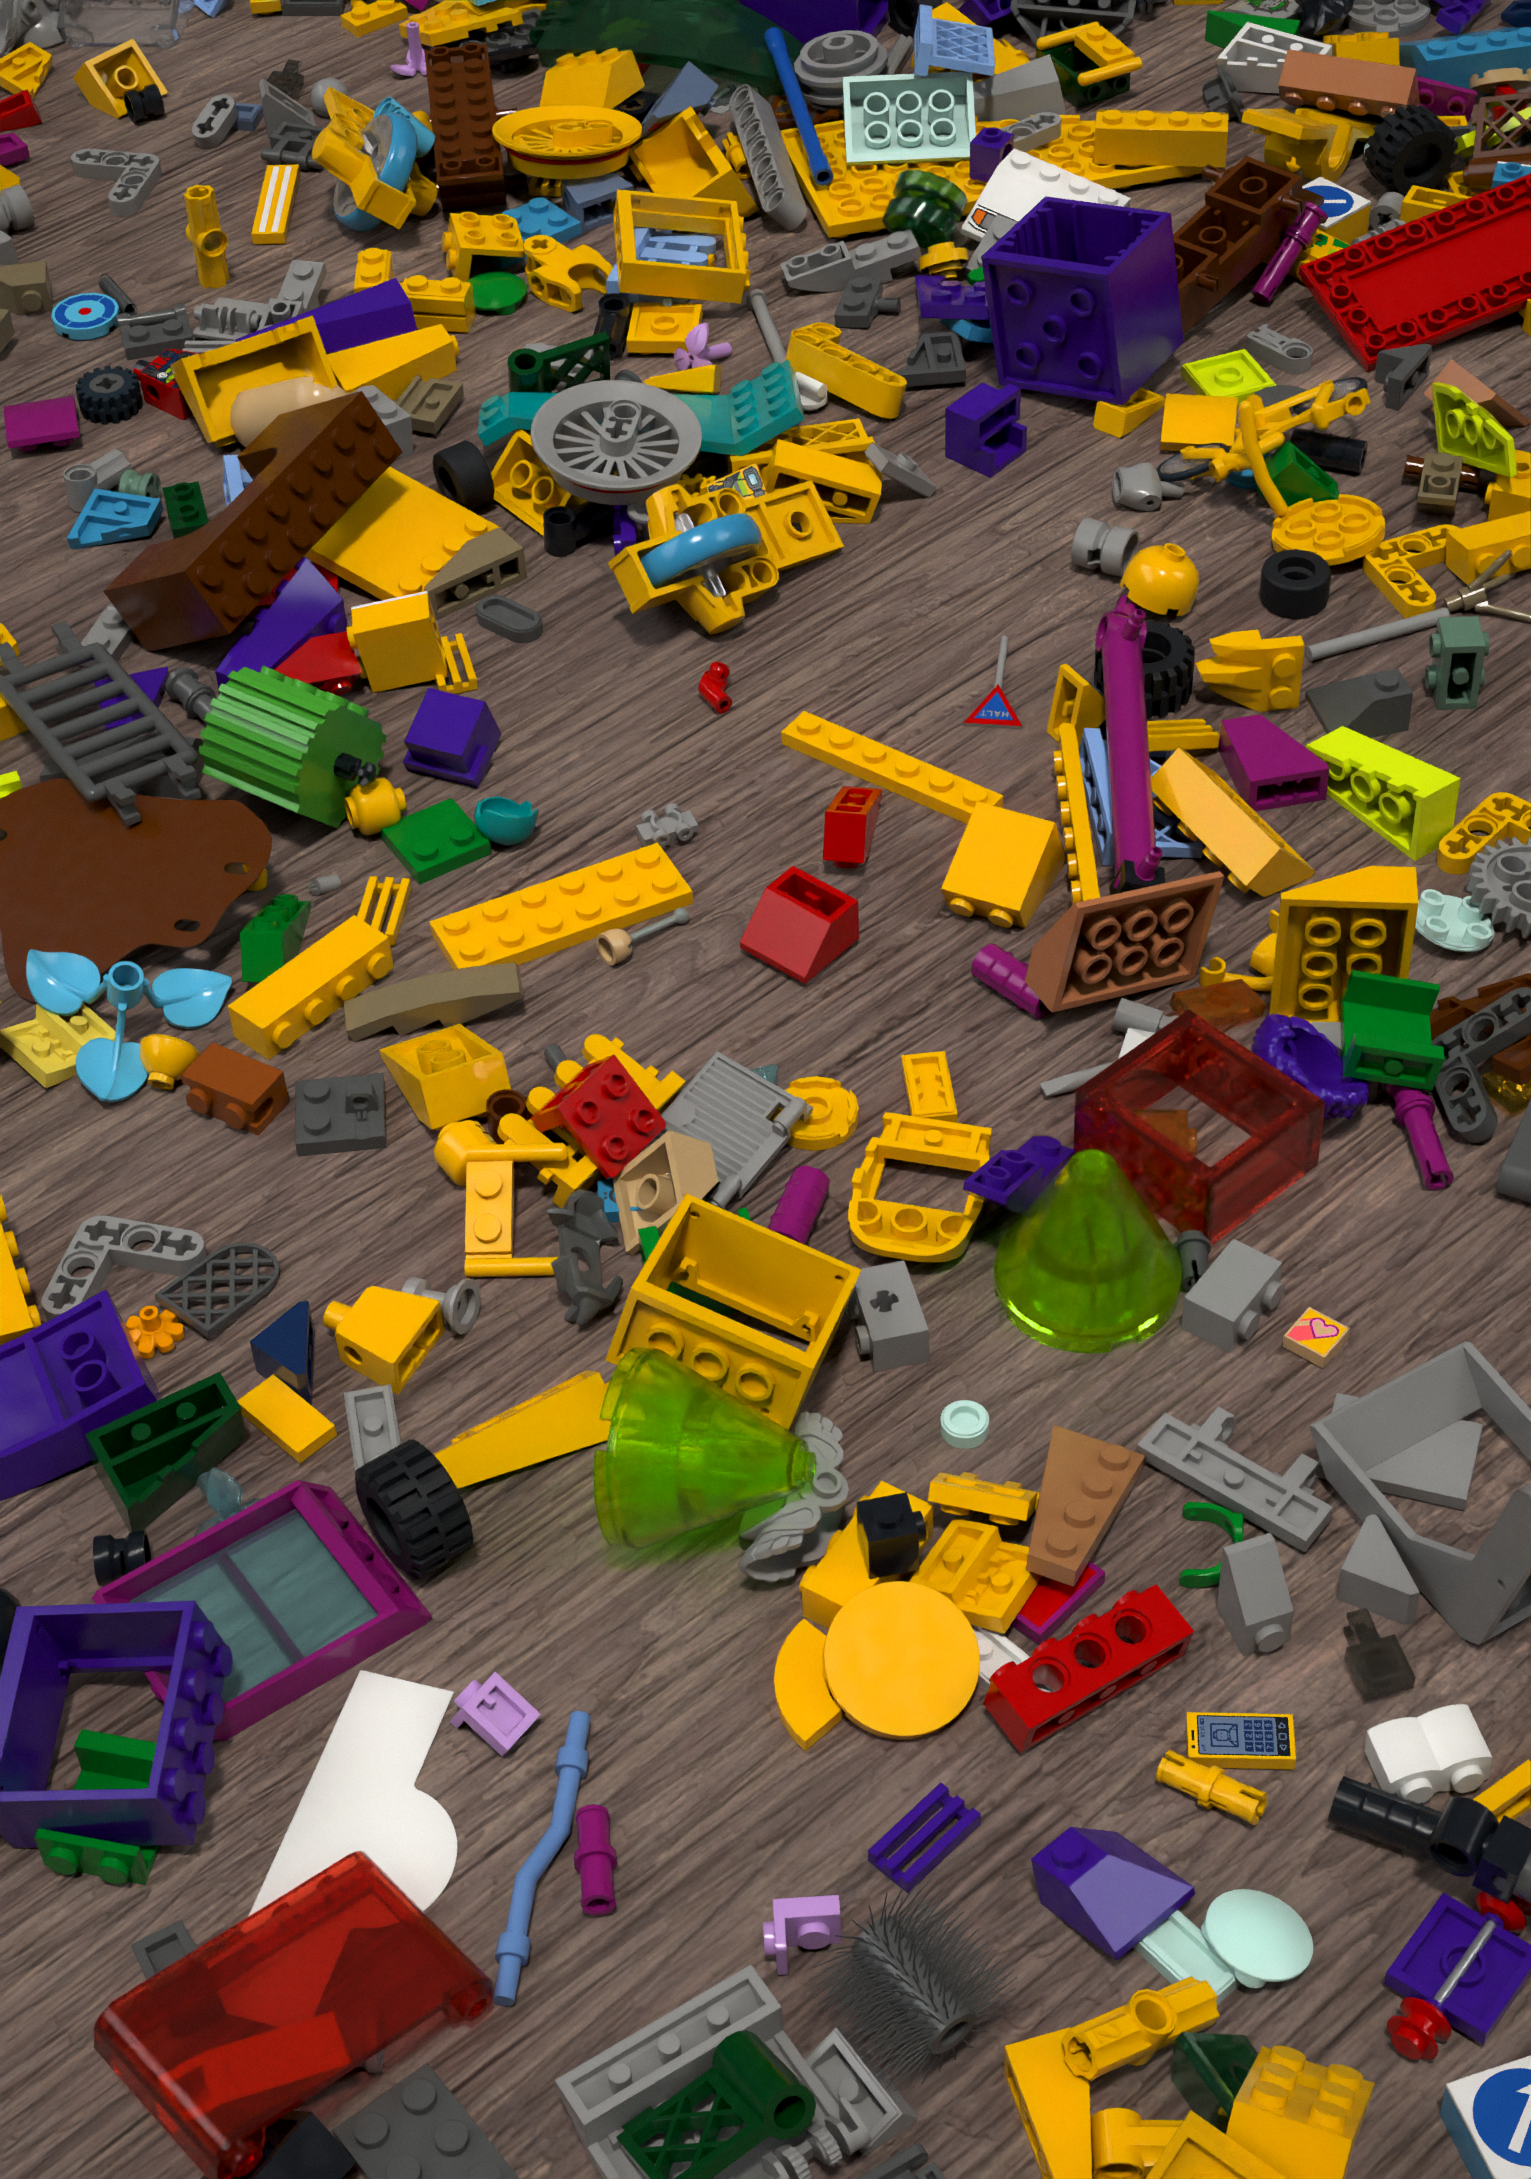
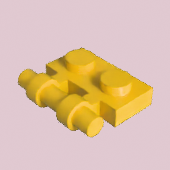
M963 1472L960 1476L939 1473L930 1482L927 1501L940 1503V1510L950 1514L969 1515L970 1510L990 1514L989 1520L995 1523L1018 1525L1019 1520L1027 1521L1033 1512L1037 1511L1040 1492L1022 1489L1023 1485L1021 1483L1006 1481L1004 1485L979 1480V1475Z

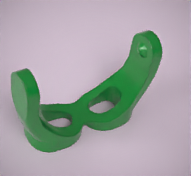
M1188 1502L1184 1504L1182 1515L1185 1519L1190 1521H1209L1218 1524L1227 1532L1234 1544L1244 1541L1243 1513H1236L1212 1503ZM1221 1562L1215 1567L1208 1569L1183 1570L1180 1573V1584L1187 1588H1203L1218 1585Z

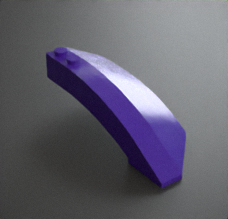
M106 1289L26 1334L0 1346V1501L42 1485L91 1461L85 1434L162 1399L145 1362Z

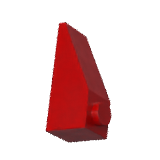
M842 786L825 811L823 860L833 861V865L840 868L858 867V863L864 864L870 853L883 789Z

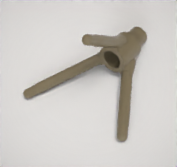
M1506 550L1467 587L1458 589L1457 594L1444 598V604L1449 613L1459 609H1463L1464 612L1474 609L1478 612H1489L1531 622V613L1487 602L1485 592L1516 575V572L1504 574L1486 582L1512 556V551Z

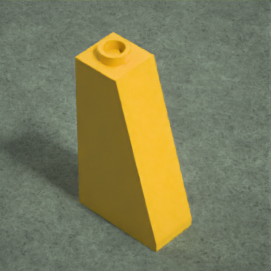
M439 324L327 354L337 385L345 392L351 393L360 387L374 385L392 401H395L402 395L416 375L421 376L422 381H429L430 378L441 379L457 371L455 357L459 356V346L455 336H450L444 326Z

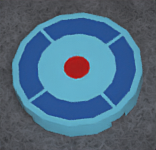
M82 293L59 302L52 310L51 319L57 334L61 336L63 333L68 334L69 339L76 341L93 340L108 334L111 326L115 325V328L118 326L117 314H120V310L115 299L108 295Z

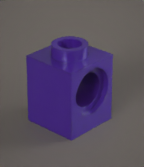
M990 127L983 128L970 142L971 179L983 182L990 180L997 166L1014 149V134Z

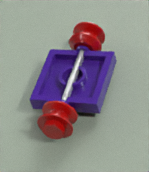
M1480 1891L1475 1898L1477 1908L1482 1914L1480 1915L1444 1892L1387 1970L1384 1984L1406 1997L1400 2004L1403 2017L1392 2016L1387 2022L1391 2042L1402 2055L1412 2060H1432L1436 2058L1439 2052L1436 2041L1448 2040L1452 2034L1451 2026L1482 2045L1485 2044L1531 1976V1945L1512 1934L1520 1933L1525 1929L1527 1923L1524 1915H1531L1530 1903L1513 1895L1507 1904L1484 1891Z

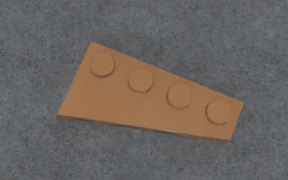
M1053 1425L1026 1570L1074 1587L1141 1475L1145 1455L1128 1450L1120 1445L1110 1444Z

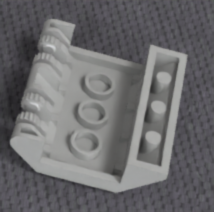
M751 1964L555 2080L556 2088L586 2153L602 2179H647L623 2151L616 2139V2136L624 2131L622 2126L649 2106L655 2109L712 2068L713 2054L718 2045L727 2036L737 2031L755 2033L814 2094L816 2102L815 2115L809 2126L801 2134L791 2139L783 2140L770 2135L712 2179H811L812 2176L807 2163L809 2159L815 2157L832 2167L842 2160L841 2151L851 2155L869 2144L871 2137L865 2123L846 2096L839 2099L838 2108L784 2032L782 2007ZM714 2093L694 2106L692 2112L710 2111L716 2095ZM744 2126L722 2127L716 2141L728 2140L743 2129ZM704 2129L684 2131L680 2144L699 2143ZM657 2133L639 2147L662 2146L667 2133ZM692 2161L673 2163L667 2179H674L691 2166Z

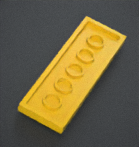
M657 842L429 921L431 935L453 970L506 963L520 965L597 938V935L607 930L622 929L674 911L677 908L693 904V891Z

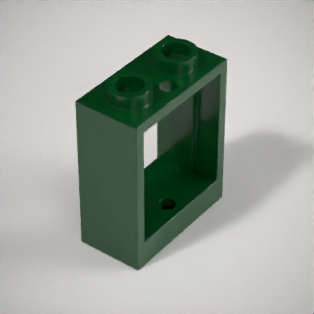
M1075 41L1046 50L1036 48V59L1050 54L1060 82L1062 96L1076 108L1130 91L1131 72L1081 86L1078 83V75L1073 71L1089 67L1092 70L1100 67L1075 46Z

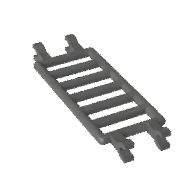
M63 621L51 626L52 633L59 642L56 648L60 655L27 668L17 658L8 642L0 644L1 696L87 801L93 803L107 798L127 827L142 821L140 813L133 804L134 801H137L135 793L131 790L133 787L168 775L177 786L184 800H196L202 797L200 789L193 780L197 777L196 770L191 766L198 760L197 751L102 644L96 642L83 646L74 636L68 623ZM94 659L98 663L21 693L16 689ZM106 677H110L113 682L35 711L31 707V705ZM123 694L129 698L50 729L45 724ZM137 712H141L144 716L66 747L61 744L63 740ZM153 730H157L160 734L83 765H79L75 761ZM170 748L176 752L174 755L96 785L91 780L94 777Z

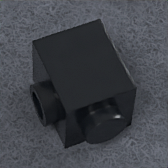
M907 1492L858 1501V1542L869 1579L919 1570V1542L927 1540L926 1528L921 1511H912Z

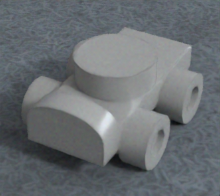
M671 803L664 809L666 817L660 819L654 810L645 811L641 815L643 824L636 825L637 835L642 846L646 847L658 842L661 847L676 844L679 840L685 841L690 839L693 833L698 831V824L690 810L682 812L677 804Z

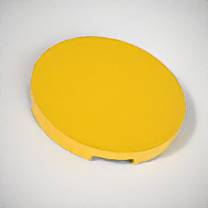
M1339 494L1338 500H1325L1314 503L1312 498H1308L1289 506L1286 515L1276 517L1272 523V544L1277 553L1283 550H1305L1321 556L1329 566L1342 564L1365 556L1380 545L1386 533L1385 519L1382 515V509L1378 505L1359 496Z
M892 1581L864 1589L847 1601L839 1610L825 1638L822 1664L824 1678L827 1680L829 1689L838 1705L846 1713L845 1716L874 1735L888 1739L911 1740L921 1738V1736L943 1728L962 1712L970 1700L978 1681L980 1653L970 1622L959 1607L948 1597L922 1584Z

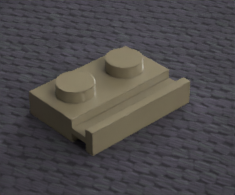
M416 375L395 403L411 415L412 430L436 434L463 398V383L430 378L429 381H422L421 376Z

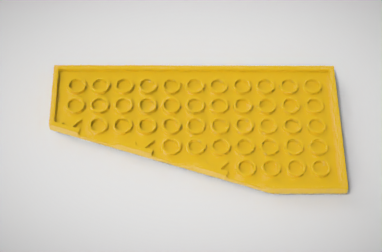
M975 115L976 135L983 128L994 127L1002 129L1019 122V120L978 121V115ZM1059 115L1061 117V136L1056 140L1026 152L1033 157L1054 164L1075 175L1085 177L1108 189H1127L1132 185L1142 183L1155 184L1165 179L1177 177L1189 178L1194 174L1202 173L1204 167L1094 164L1096 121H1080V115ZM844 120L814 125L822 150L828 159L833 173L832 181L825 186H820L815 183L808 164L809 159L798 128L780 130L796 179L828 238H844L849 236V234L860 232L873 233L883 228L895 226L908 227L913 223L924 221L936 222L958 215L968 216L988 183L970 178V160L847 166Z

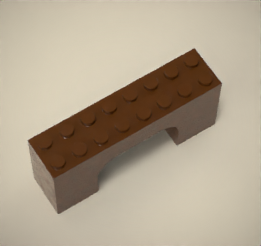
M362 391L279 414L237 456L253 481L218 516L203 527L183 537L148 545L103 592L148 652L228 635L390 467L403 451Z

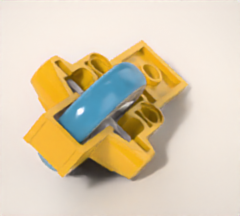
M329 86L323 99L331 121L317 136L311 155L314 161L338 178L333 199V208L337 219L351 230L364 232L375 228L382 221L400 229L410 213L417 216H425L435 202L438 189L432 181L421 174L416 162L417 134L414 126L403 116L391 112L382 113L373 118L374 110Z
M812 480L744 501L739 492L732 488H722L692 497L681 484H674L658 490L645 501L649 519L647 523L650 540L625 547L608 562V565L613 570L623 590L632 614L677 600L695 621H698L709 634H717L740 623L745 618L743 605L755 601L772 588L779 580L780 571L836 553L844 545ZM791 519L800 523L802 532L797 531L792 526Z

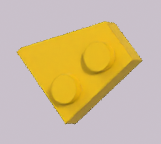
M28 42L0 58V86L14 95L28 89L34 99L53 65L52 55L35 44Z

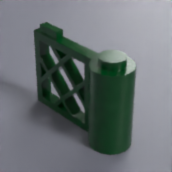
M604 331L540 353L527 348L512 352L507 361L509 392L552 393L561 381L567 383L561 390L563 391L583 383L610 380V338ZM599 347V350L590 359L584 357L589 350ZM564 358L567 359L558 370L551 368V362ZM576 364L582 365L583 367L574 377L568 375ZM593 371L600 373V378L584 382Z
M737 2031L727 2036L718 2045L713 2054L712 2068L655 2109L649 2106L622 2126L624 2131L616 2136V2139L623 2151L647 2179H667L673 2163L692 2161L691 2166L674 2179H712L770 2135L783 2140L791 2139L801 2134L809 2126L815 2115L816 2102L814 2094L755 2033ZM712 2093L716 2095L710 2111L692 2112L693 2107ZM744 2126L743 2129L728 2140L716 2141L722 2127ZM704 2129L699 2143L680 2144L684 2131ZM657 2133H667L662 2146L639 2147Z

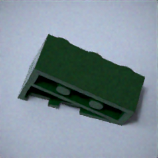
M220 1372L85 1434L91 1463L129 1532L144 1530L246 1438L242 1409Z

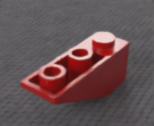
M347 631L311 637L274 669L285 676L298 679L317 687V689L337 696L351 691L353 684L362 674L354 650L350 647Z

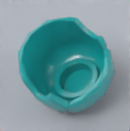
M496 796L485 798L477 803L474 819L478 830L489 841L507 846L516 845L531 836L536 825L539 809L535 808L533 811L530 801H525L519 805L513 800Z

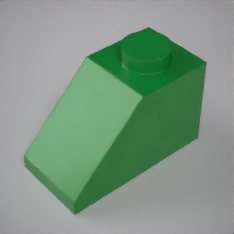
M1290 441L1286 442L1265 459L1269 475L1288 507L1308 498H1312L1313 503L1325 500H1338L1339 490L1337 482ZM1256 485L1257 491L1259 492L1261 497L1264 500H1266L1260 488L1258 487V485Z

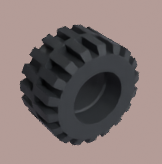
M1413 104L1408 105L1406 109L1403 107L1395 109L1393 115L1390 113L1386 115L1381 125L1377 124L1373 129L1375 133L1367 141L1370 146L1365 149V157L1367 158L1365 164L1370 170L1369 173L1389 192H1396L1405 197L1412 185L1433 189V187L1439 186L1443 182L1444 176L1449 175L1452 170L1451 164L1456 161L1457 155L1454 152L1458 149V143L1454 140L1456 138L1454 132L1434 113L1424 106L1420 105L1417 107Z
M1145 620L1147 633L1142 656L1147 718H1152V716L1156 715L1162 717L1168 715L1169 711L1176 712L1181 709V704H1186L1190 699L1193 687L1195 648L1190 637L1183 635V631L1179 628H1171L1170 624L1165 622L1156 623L1154 620ZM1095 649L1094 685L1104 693L1102 652Z
M409 1439L355 1471L356 1493L371 1530L390 1559L410 1577L419 1579L468 1551L473 1546L471 1520L456 1485L435 1455L418 1441Z

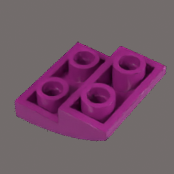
M74 396L4 406L8 448L17 447V451L25 452L39 448L38 444L52 442L53 446L69 445L74 442L73 438L80 437Z

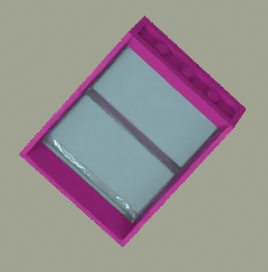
M296 1480L100 1588L92 1597L96 1604L196 1601L232 1652V1671L224 1679L221 1695L224 1705L223 1719L220 1725H216L213 1740L221 1741L228 1740L423 1627L432 1618L426 1607L335 1491L329 1486ZM171 1670L143 1671L152 1684V1692L165 1702Z

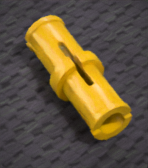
M1168 1750L1165 1753V1758H1162L1156 1773L1157 1782L1176 1788L1199 1799L1197 1801L1198 1805L1207 1809H1211L1214 1806L1225 1810L1252 1825H1256L1259 1822L1258 1816L1262 1817L1268 1802V1793L1226 1776V1770L1215 1765L1211 1768L1206 1767L1172 1750Z

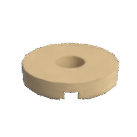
M1519 68L1494 69L1483 73V78L1478 79V74H1473L1469 78L1470 90H1474L1477 93H1495L1496 86L1507 83L1514 90L1531 87V69H1527L1525 74H1523V69Z

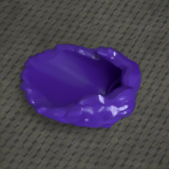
M1271 1013L1266 1016L1260 1027L1256 1029V1035L1253 1037L1254 1042L1251 1046V1077L1254 1078V1087L1267 1099V1102L1277 1110L1280 1108L1285 1114L1296 1118L1306 1116L1309 1119H1317L1323 1117L1329 1120L1331 1118L1345 1117L1349 1120L1360 1106L1367 1103L1369 1084L1361 1079L1343 1076V1058L1338 1054L1337 1048L1307 1020Z

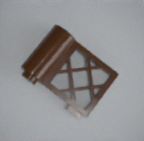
M1531 92L1480 97L1479 104L1473 105L1471 124L1472 126H1477L1473 159H1470L1469 165L1465 166L1463 170L1464 184L1466 187L1469 186L1472 193L1491 190L1492 179L1498 161L1531 165V146L1518 147L1514 143L1527 130L1531 132V116L1525 120L1517 113L1526 104L1531 103ZM1503 106L1507 111L1494 123L1487 119L1488 108ZM1512 117H1515L1521 125L1507 137L1499 129ZM1495 133L1503 140L1494 150L1484 151V143Z

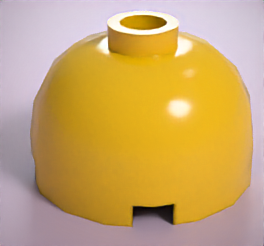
M1166 543L1164 546L1154 545L1140 550L1131 558L1121 579L1120 587L1122 589L1126 586L1129 589L1127 597L1147 610L1166 615L1168 609L1179 610L1177 616H1183L1190 612L1195 601L1199 586V573L1192 560L1185 555V550L1180 546Z

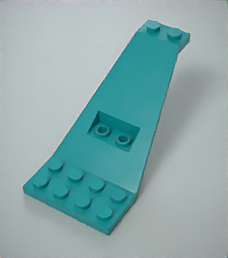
M788 359L781 364L780 362H774L762 370V375L750 382L749 380L739 382L731 389V393L728 395L672 394L683 401L694 412L699 421L702 431L700 451L743 456L805 419L796 372ZM509 392L502 397L499 395L492 396L481 405L482 409L479 410L478 436L487 447L515 429L531 430L532 421L537 411L547 400L558 393Z

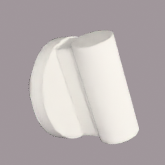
M796 372L803 411L812 412L824 406L828 400L827 385L801 372Z

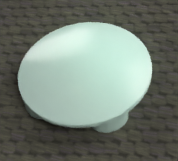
M1432 889L1424 890L1418 900L1415 928L1434 944L1454 951L1473 952L1489 946L1495 934L1494 926L1489 917L1478 912L1481 903H1472L1470 901L1471 896L1461 899L1455 896L1443 895Z
M1237 1889L1221 1894L1209 1906L1201 1926L1203 1937L1211 1943L1216 1953L1234 1969L1238 1981L1250 1988H1261L1267 1981L1280 1982L1297 1977L1307 1968L1313 1955L1312 1937L1303 1919L1285 1902L1264 1892Z

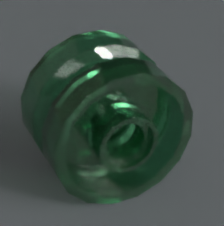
M906 170L901 172L893 190L894 198L889 201L882 221L891 233L911 229L918 246L928 249V247L936 244L952 242L957 229L955 222L960 220L968 200L965 193L957 185L943 177L921 170Z

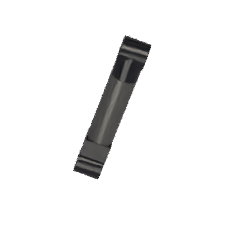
M1465 1797L1451 1798L1425 1844V1852L1429 1859L1445 1872L1455 1876L1470 1877L1476 1873L1472 1886L1507 1904L1513 1895L1531 1904V1829L1505 1815L1499 1823L1496 1816L1487 1807L1475 1800Z

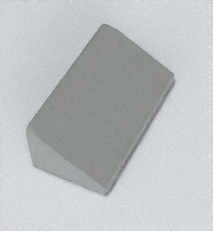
M836 2027L810 2053L805 2061L838 2108L839 2099L846 2096L869 2131L871 2142L859 2150L863 2155H868L909 2128L919 2117L898 2089L894 2091L896 2087L889 2078L881 2082L887 2075L884 2072L879 2074L882 2070L880 2066L871 2071L877 2065V2062L874 2059L869 2062L872 2058L870 2053L864 2056L868 2052L865 2047L859 2050L863 2046L860 2041L853 2045L858 2038L853 2035L847 2040L853 2033L846 2031L842 2034L845 2030Z

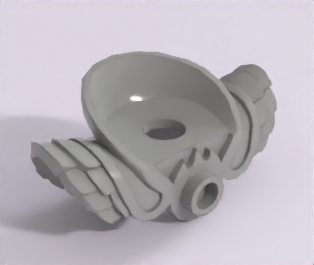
M0 0V58L9 54L13 47L20 48L28 42L35 44L41 49H48L66 41L71 36L73 29L62 13L78 9L80 7L78 0Z
M805 1411L797 1415L794 1427V1443L785 1446L770 1462L759 1480L742 1517L738 1534L740 1537L754 1542L745 1551L743 1558L738 1563L740 1572L749 1575L755 1580H764L768 1583L787 1580L794 1577L797 1567L818 1564L826 1554L828 1543L839 1527L849 1495L847 1480L838 1471L843 1461V1449L840 1446L843 1434L830 1419L823 1417L819 1413Z

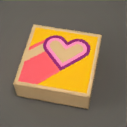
M1308 1307L1283 1336L1282 1347L1324 1368L1348 1341L1350 1328Z

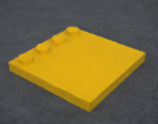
M389 467L304 557L375 597L387 600L424 592V587L467 541L499 526Z

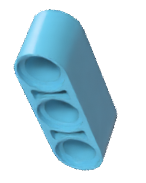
M392 97L385 98L376 108L373 118L386 112L396 113L406 118L414 126L417 134L415 157L421 158L426 155L435 142V134Z

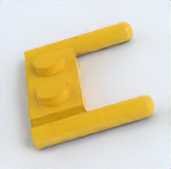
M1097 21L1040 37L1036 41V46L1039 50H1046L1075 41V46L1100 67L1079 74L1078 83L1081 86L1134 72L1143 67L1141 58L1134 57L1135 53L1103 26H1099Z
M564 1143L467 1145L465 1277L555 1275L551 1262L559 1257L512 1258L514 1221L513 1166L514 1162L564 1161L568 1156V1148Z

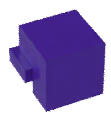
M980 383L945 408V457L991 478L1027 451V427L1016 422L1020 419L1021 388L1009 383L998 390L985 383Z
M428 688L404 740L408 751L403 764L408 771L478 788L502 733L485 701Z

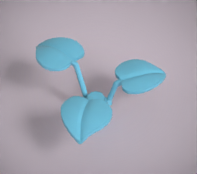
M30 949L26 963V978L29 990L37 1004L49 1013L62 1016L73 1015L81 1008L83 1001L92 1004L106 990L109 1002L118 1009L115 1041L106 1038L90 1040L80 1048L76 1057L75 1069L79 1080L99 1100L106 1102H118L131 1097L140 1090L149 1075L140 1060V1044L135 1042L123 1043L126 1010H130L140 1003L142 993L145 994L154 1008L163 1007L164 1017L170 1024L184 1029H197L208 1025L217 1017L232 983L231 977L214 971L179 968L160 974L153 981L151 990L149 987L150 982L148 979H144L142 969L133 962L122 961L110 968L109 973L103 976V982L100 984L98 967L88 958L68 952H42Z

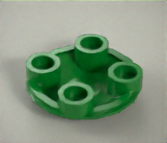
M489 272L467 280L473 286L475 312L480 310L496 311L499 315H511L516 311V304L527 294L525 281L515 274Z

